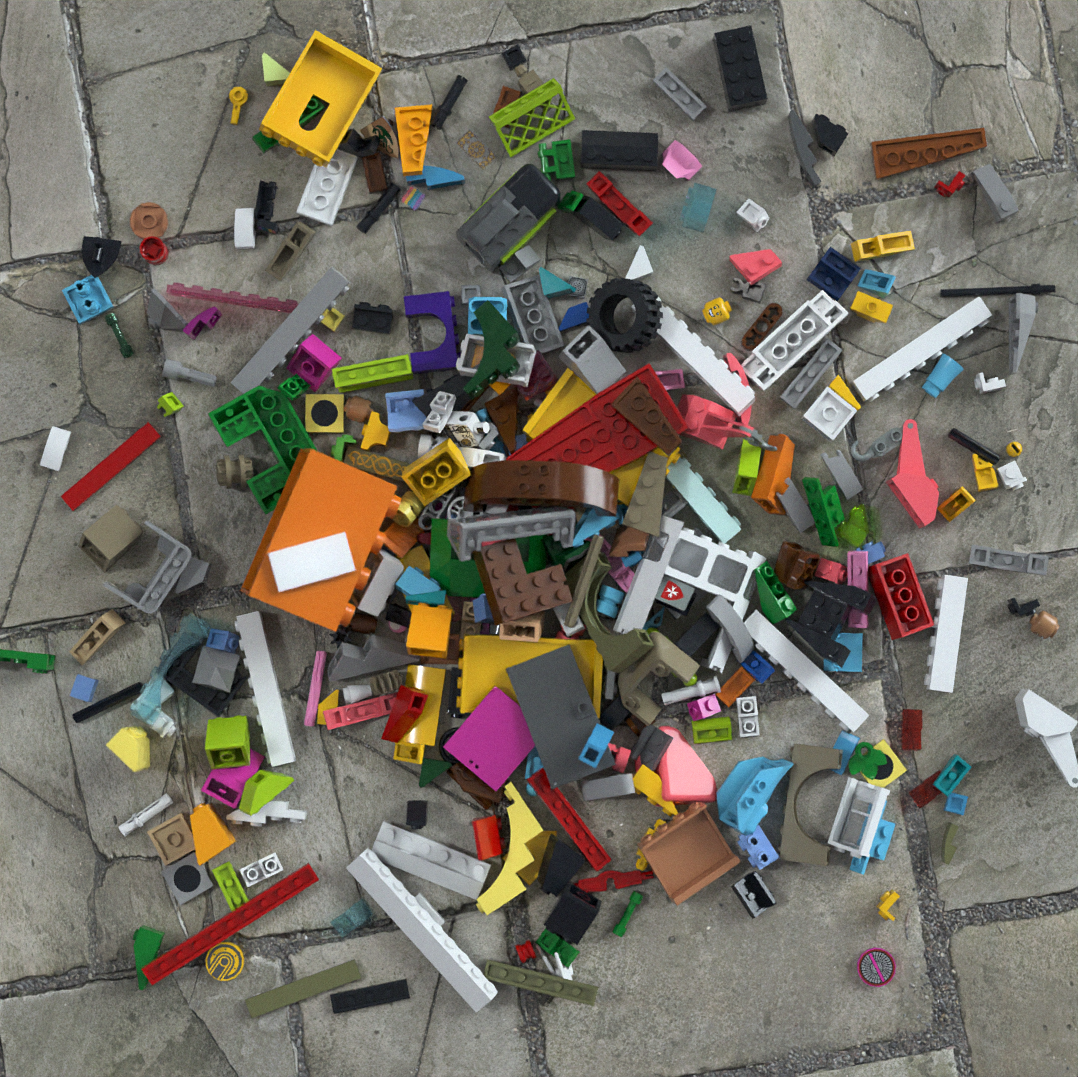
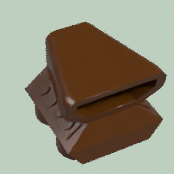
M783 541L774 572L779 581L787 587L805 590L808 586L804 582L812 580L813 571L820 562V554L804 551L803 547L796 542Z

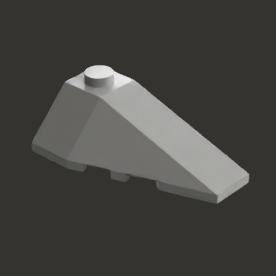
M155 288L151 290L147 314L150 316L148 321L155 328L159 326L162 330H183L188 324L185 319Z
M1016 293L1009 299V375L1015 374L1018 370L1035 313H1038V302H1035V296Z

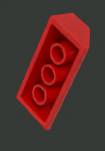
M908 553L868 567V576L892 640L934 626Z

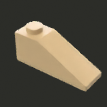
M113 609L99 617L69 652L81 665H84L122 628L125 621Z

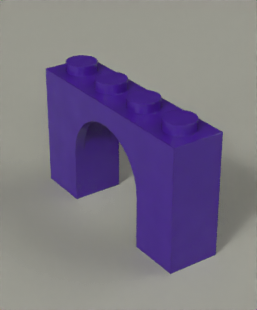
M449 291L404 296L407 318L433 316L438 318L446 328V337L438 348L430 351L410 353L413 374L455 370L457 359L461 357V353L456 351V345L460 344L458 333L454 334V326H457L456 315H452V308L455 307L454 296H450Z

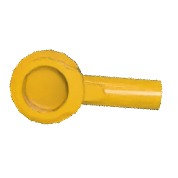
M235 87L229 93V99L233 104L230 122L232 125H238L240 108L248 100V93L242 87Z

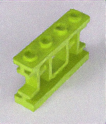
M408 354L332 369L335 388H338L339 393L414 379Z

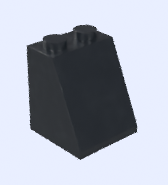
M568 882L547 916L544 926H546L549 932L553 934L558 933L563 936L566 942L577 945L599 913L602 901Z

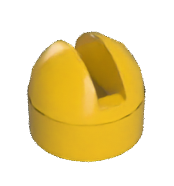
M1014 441L1006 446V453L1010 457H1017L1022 452V446L1018 442ZM1012 445H1014L1018 449V453L1015 451Z

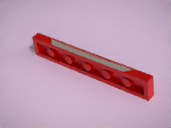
M540 768L526 779L595 872H598L612 860L558 787L551 789L550 782L543 768Z

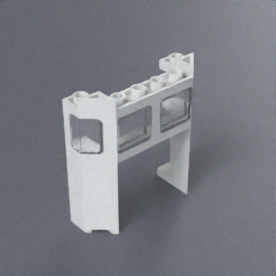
M662 515L659 538L650 535L646 550L642 554L643 559L638 564L613 630L625 634L634 628L643 629L664 575L715 596L718 594L722 595L726 600L730 601L729 604L743 620L757 584L754 569L764 563L767 558L755 551H749L746 557V552L738 549L735 552L729 550V545L721 542L717 545L711 542L712 538L701 535V537L695 536L693 530L688 528L682 530L684 522ZM721 625L708 659L702 658L700 663L701 666L719 673L723 672L733 646Z

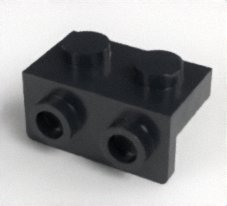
M756 871L746 874L731 886L752 919L759 916L769 907L777 904L773 893L768 890L763 878Z

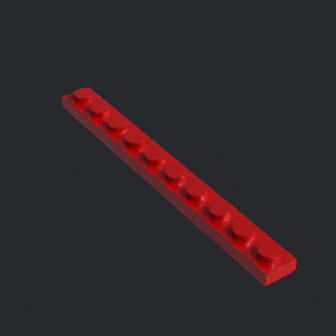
M309 863L305 864L142 967V971L151 985H154L319 881L318 876Z

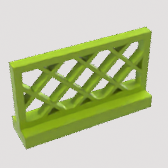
M554 78L489 116L510 157L575 119L562 92L561 85ZM559 94L560 100L558 105L550 104L552 97ZM539 105L544 106L541 115L534 113L535 108ZM549 107L556 109L553 118L546 116ZM560 110L567 111L569 116L562 120L557 119ZM522 115L528 116L525 125L518 123L519 117ZM532 117L540 118L537 127L529 126ZM544 119L552 121L547 129H541ZM507 124L512 125L509 134L502 133L500 128ZM516 127L524 128L521 137L513 136ZM528 129L535 131L534 137L531 139L525 138ZM511 140H519L518 146L511 150L509 147Z

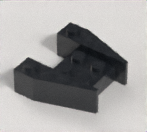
M805 581L804 584L814 590L798 623L789 618H785V621L822 658L842 668L851 650L835 640L851 609L869 616L877 598L856 586Z

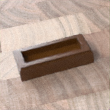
M380 152L362 157L369 194L387 190Z

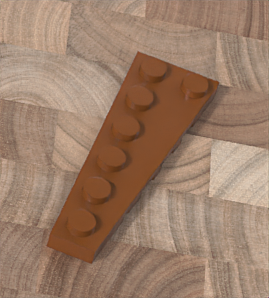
M985 128L871 142L875 180L986 148Z

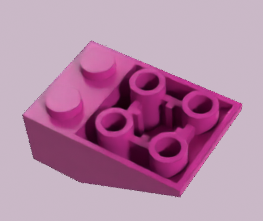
M250 749L249 766L212 769L201 791L234 809L238 808L245 782L258 772L265 756Z

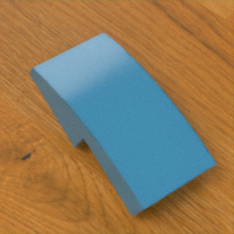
M844 730L841 731L833 749L843 750L841 769L830 770L840 775L844 774L860 738Z

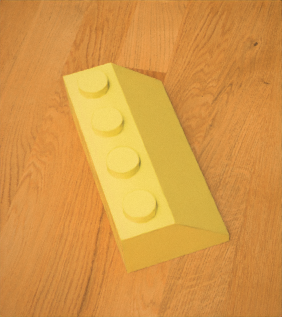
M123 727L106 744L132 771H143L150 767V739L147 737L148 733L142 727Z

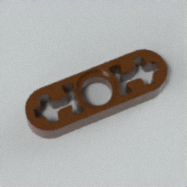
M769 304L743 336L741 345L745 350L753 351L779 320L783 312L779 304ZM774 308H777L776 313L778 314V316H772L770 321H772L773 323L771 324L769 320L766 319L770 314L769 309L773 310ZM757 323H766L767 330L759 332L756 328ZM754 333L758 335L753 341L754 346L746 345V338L750 339Z

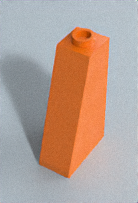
M770 435L767 444L777 447V451L765 450L751 498L768 514L785 515L786 511L776 493L779 492L783 495L789 486L784 481L788 477L791 478L795 444L787 435Z

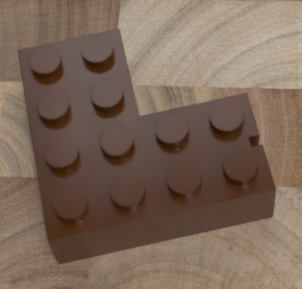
M515 538L480 547V551L474 550L472 552L495 626L573 601L568 584H563L566 578L562 565L559 564L526 574Z

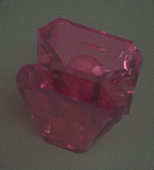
M537 350L528 387L516 386L524 399L528 401L537 394L552 390L558 382V378L541 352Z

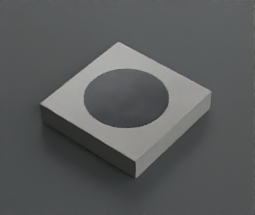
M196 852L161 871L180 905L215 885L204 865L199 866L197 863Z

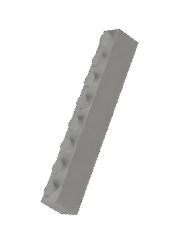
M331 267L231 383L243 394L257 386H261L264 381L268 383L275 375L273 373L275 368H281L287 361L285 357L288 353L293 354L300 346L297 343L302 338L305 340L311 334L310 328L314 324L318 325L324 319L322 314L327 309L331 311L337 304L336 298L339 295L343 297L350 289L348 287L350 281L334 267Z

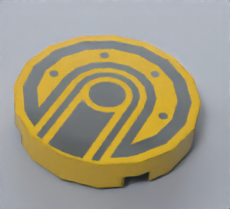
M220 942L208 951L206 968L213 978L220 981H229L236 978L242 972L244 956L242 950L236 944Z

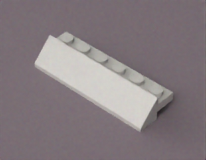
M822 290L811 301L805 302L752 351V355L741 364L746 376L752 381L753 385L765 391L849 313Z
M385 821L382 823L372 848V852L377 855L381 862L475 900L480 894L491 864L482 860L479 861L471 855Z

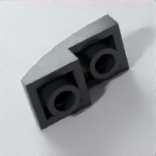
M619 695L600 714V718H598L600 725L612 731L630 711L624 707Z

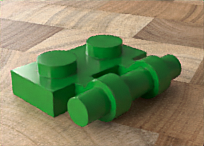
M570 139L553 141L552 149L549 150L546 148V143L538 145V158L541 160L540 171L550 181V174L556 173V180L575 178ZM553 156L554 166L549 167L548 157Z

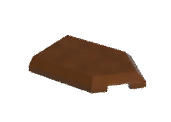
M459 762L450 767L463 792L500 803L506 781L495 791L463 763Z

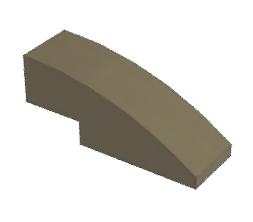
M301 221L297 222L288 237L280 245L265 271L279 281H282L304 252L316 232Z

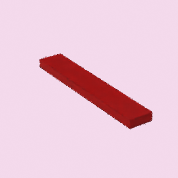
M149 422L146 423L60 497L72 511H75L161 438L160 434Z

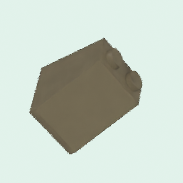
M115 505L82 533L78 547L105 573L141 538L143 534L142 527L139 523L133 522L129 518L125 509Z

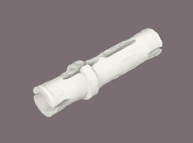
M165 793L161 798L139 813H134L128 821L118 826L119 830L124 836H127L138 827L141 828L150 818L173 804L172 799Z

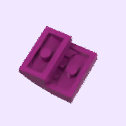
M215 306L209 308L192 319L182 331L192 340H195L205 326L212 330L223 314Z

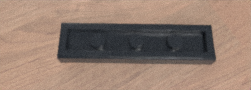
M405 978L330 994L333 1013L337 1014L409 999L410 994L407 979Z

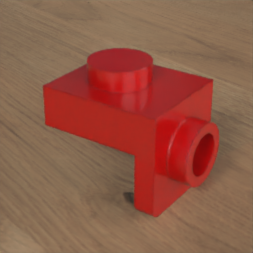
M959 171L949 186L939 180L934 188L937 189V193L941 196H948L950 198L955 190L959 192L965 182L962 180L965 174Z

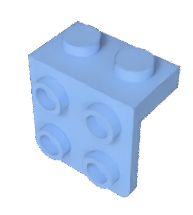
M423 389L385 393L389 432L400 433L407 430L419 431L424 429L422 424L426 416L412 402L413 398H419L424 395Z

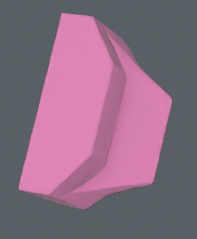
M676 140L662 153V165L677 179L686 178L689 181L702 168L697 158Z

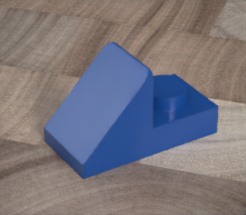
M754 650L740 663L761 684L775 672L774 668Z

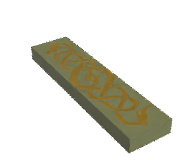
M348 446L343 462L354 468L404 483L406 482L401 476L404 468L410 465L406 462Z

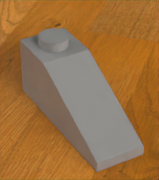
M991 164L973 171L997 223L1015 215L1019 211L1011 193Z

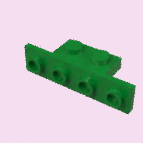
M804 477L802 479L821 544L837 547L839 543L834 528L845 517L835 485H828L822 490L819 478Z

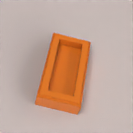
M740 667L721 687V692H716L715 695L729 708L755 679L743 667Z

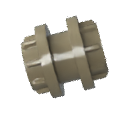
M243 454L238 455V460L230 461L229 455L223 456V459H218L216 462V473L219 486L231 489L232 483H239L240 488H246V481L253 478L252 460L249 457H244Z

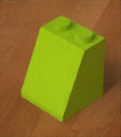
M237 715L229 718L218 717L208 720L205 751L211 769L250 765V727L247 716Z

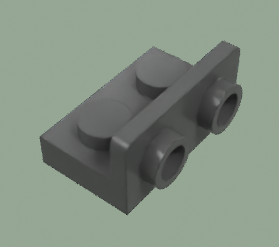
M650 724L641 731V736L631 748L629 757L637 760L640 755L641 764L655 771L671 744L673 737Z

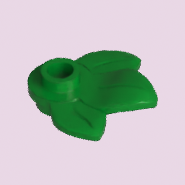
M861 742L855 748V755L849 760V771L851 775L861 771L867 778L873 780L877 774L878 765L887 764L886 756L882 751L874 749L870 743ZM862 748H867L868 753L866 755L861 754Z

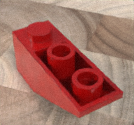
M400 685L381 739L398 743L422 714L428 695L416 688Z

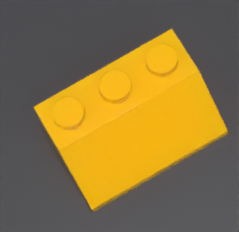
M449 437L404 468L401 477L423 505L426 506L468 478L471 473L461 451Z

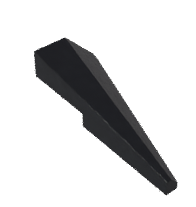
M477 365V366H475V367H473V368H471V369H478L479 365ZM458 373L443 381L444 384L427 390V393L419 398H413L412 402L428 417L432 411L430 404L438 392L441 391L456 396L452 411H460L471 399L463 387L473 377L461 376Z

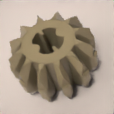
M390 670L369 679L371 690L377 696L397 690L402 685V678L398 670Z

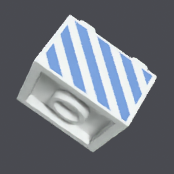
M827 386L801 419L826 440L832 442L857 410Z

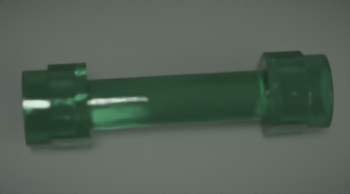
M110 313L104 318L107 325L111 326L121 347L119 350L123 358L126 359L133 356V349L125 340L118 325L119 320L116 314Z

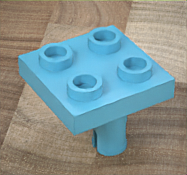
M90 275L62 290L80 325L114 308L98 276L94 278Z

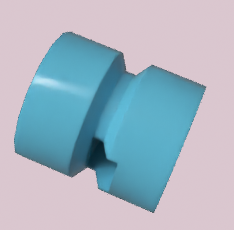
M602 585L599 592L601 598L597 599L596 602L597 612L615 619L619 610L617 604L622 603L625 593Z

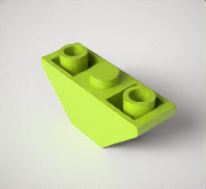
M259 770L245 782L239 805L240 811L250 816L256 814L265 804L272 801L276 795L287 789L294 779L280 772Z

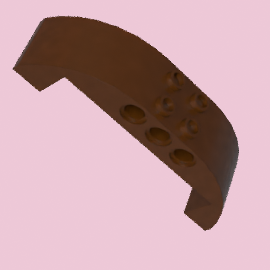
M494 461L471 468V475L466 478L464 511L483 512V504L594 508L597 516L616 517L619 478L604 470L586 465L551 461Z

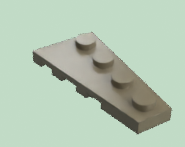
M653 452L648 453L622 525L659 538L667 466L666 457Z

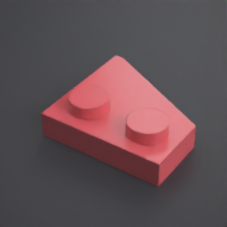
M771 249L729 256V261L750 285L755 284L782 266V261Z

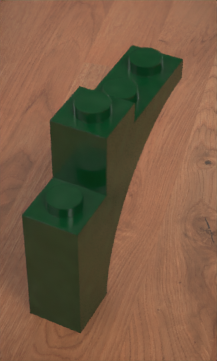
M489 300L473 312L482 327L484 351L475 375L463 387L471 400L474 397L480 396L484 388L489 384L495 383L500 375L505 379L513 377L520 368L517 360L508 351L509 348L517 345L520 336Z

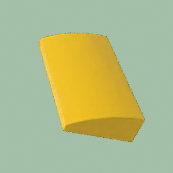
M408 664L405 686L424 692L428 695L422 714L400 741L435 746L446 669Z

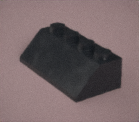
M582 130L581 168L635 171L657 170L658 133Z

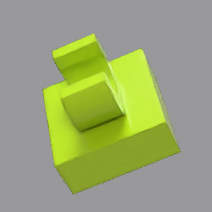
M173 392L165 394L157 400L160 403L157 408H164L166 411L163 415L164 417L176 413L184 407Z

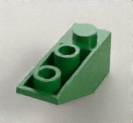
M768 561L755 568L761 608L773 625L790 616L797 608Z

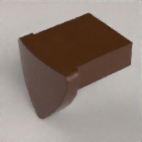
M634 714L630 717H625V721L630 729L639 737L641 731L647 725Z

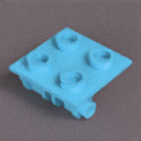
M839 633L835 641L846 646L851 652L842 668L823 659V671L862 672L863 633Z

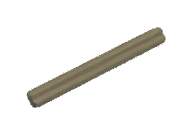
M593 535L572 597L573 601L570 603L564 625L567 627H575L604 541L602 536Z

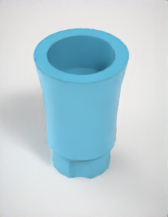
M942 353L922 389L933 398H936L964 370L963 367Z

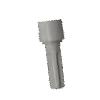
M166 359L162 372L163 377L177 381V379L183 378L214 387L217 381V377L214 375L183 367L182 362Z

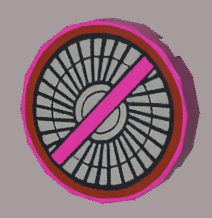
M870 948L864 951L857 960L859 977L870 986H884L895 975L896 964L894 958L882 948Z

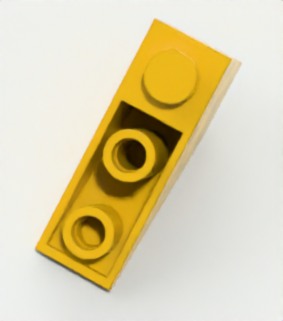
M642 764L633 775L635 792L639 795L641 792L647 795L646 800L654 806L657 803L664 807L662 811L670 817L673 814H678L673 802L665 801L662 798V781L659 775Z

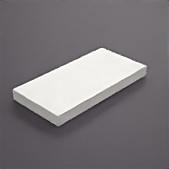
M337 149L327 168L314 164L296 213L332 227L359 157Z
M345 532L268 553L278 592L355 571Z

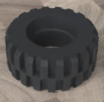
M627 278L611 279L610 282L606 281L601 285L602 288H597L594 292L596 295L589 300L591 305L590 308H587L586 312L589 314V318L586 319L587 325H590L603 338L611 351L633 353V351L643 350V346L648 347L652 343L651 339H656L658 335L656 333L657 329H661L662 323H660V318H663V312H660L662 304L661 301L656 300L658 298L656 292L651 291L652 288L647 284H643V282ZM629 298L635 306L636 317L632 327L627 332L621 334L614 324V311L620 301Z

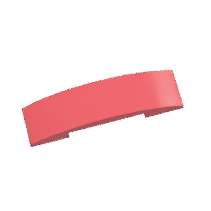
M731 352L726 353L723 359L728 365L727 369L731 373L735 372L742 379L741 383L745 387L749 386L746 374L738 360ZM751 406L740 416H736L737 422L748 425Z
M398 692L323 711L327 730L390 714Z

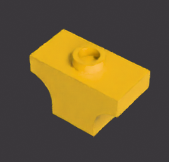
M857 291L850 310L857 313L856 316L873 323L881 322L886 324L893 305Z
M372 411L368 425L364 424L361 434L364 435L361 444L362 450L369 452L376 445L387 447L391 432H389L388 426L380 422L379 413Z

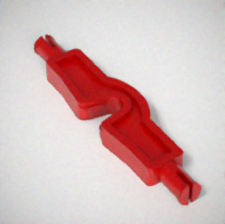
M606 870L596 877L579 879L578 883L573 884L586 892H600L607 890L606 881L608 878L614 880L616 889L641 884L642 880L654 879L652 875L653 871L640 872V870L619 872L617 870Z

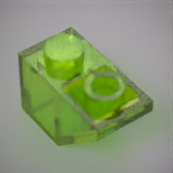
M862 503L852 507L848 513L850 515L848 521H843L837 529L840 531L837 536L855 549L859 548L869 533L865 505Z

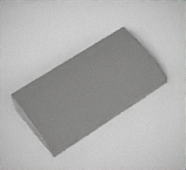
M540 275L503 286L501 290L504 298L507 299V307L514 327L520 336V343L533 345L536 350L535 357L565 346L549 300L543 294Z

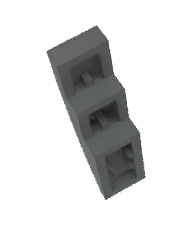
M791 110L788 120L794 150L803 173L812 189H814L821 183L820 178L813 169L817 159L809 149L814 141L795 111Z

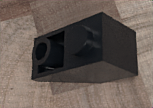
M816 114L812 123L818 147L835 156L849 133L846 132L843 126L831 123L827 116Z
M408 800L406 826H411V829H422L423 826L427 825L428 800Z

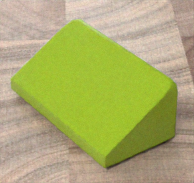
M730 717L691 721L694 744L732 740Z

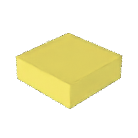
M334 308L331 311L327 309L322 314L324 319L320 323L335 332L345 316Z

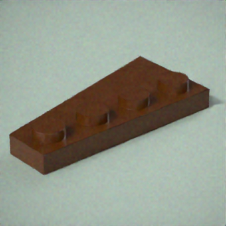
M638 376L611 404L615 410L668 456L682 443L681 438L663 415L661 409L654 402Z

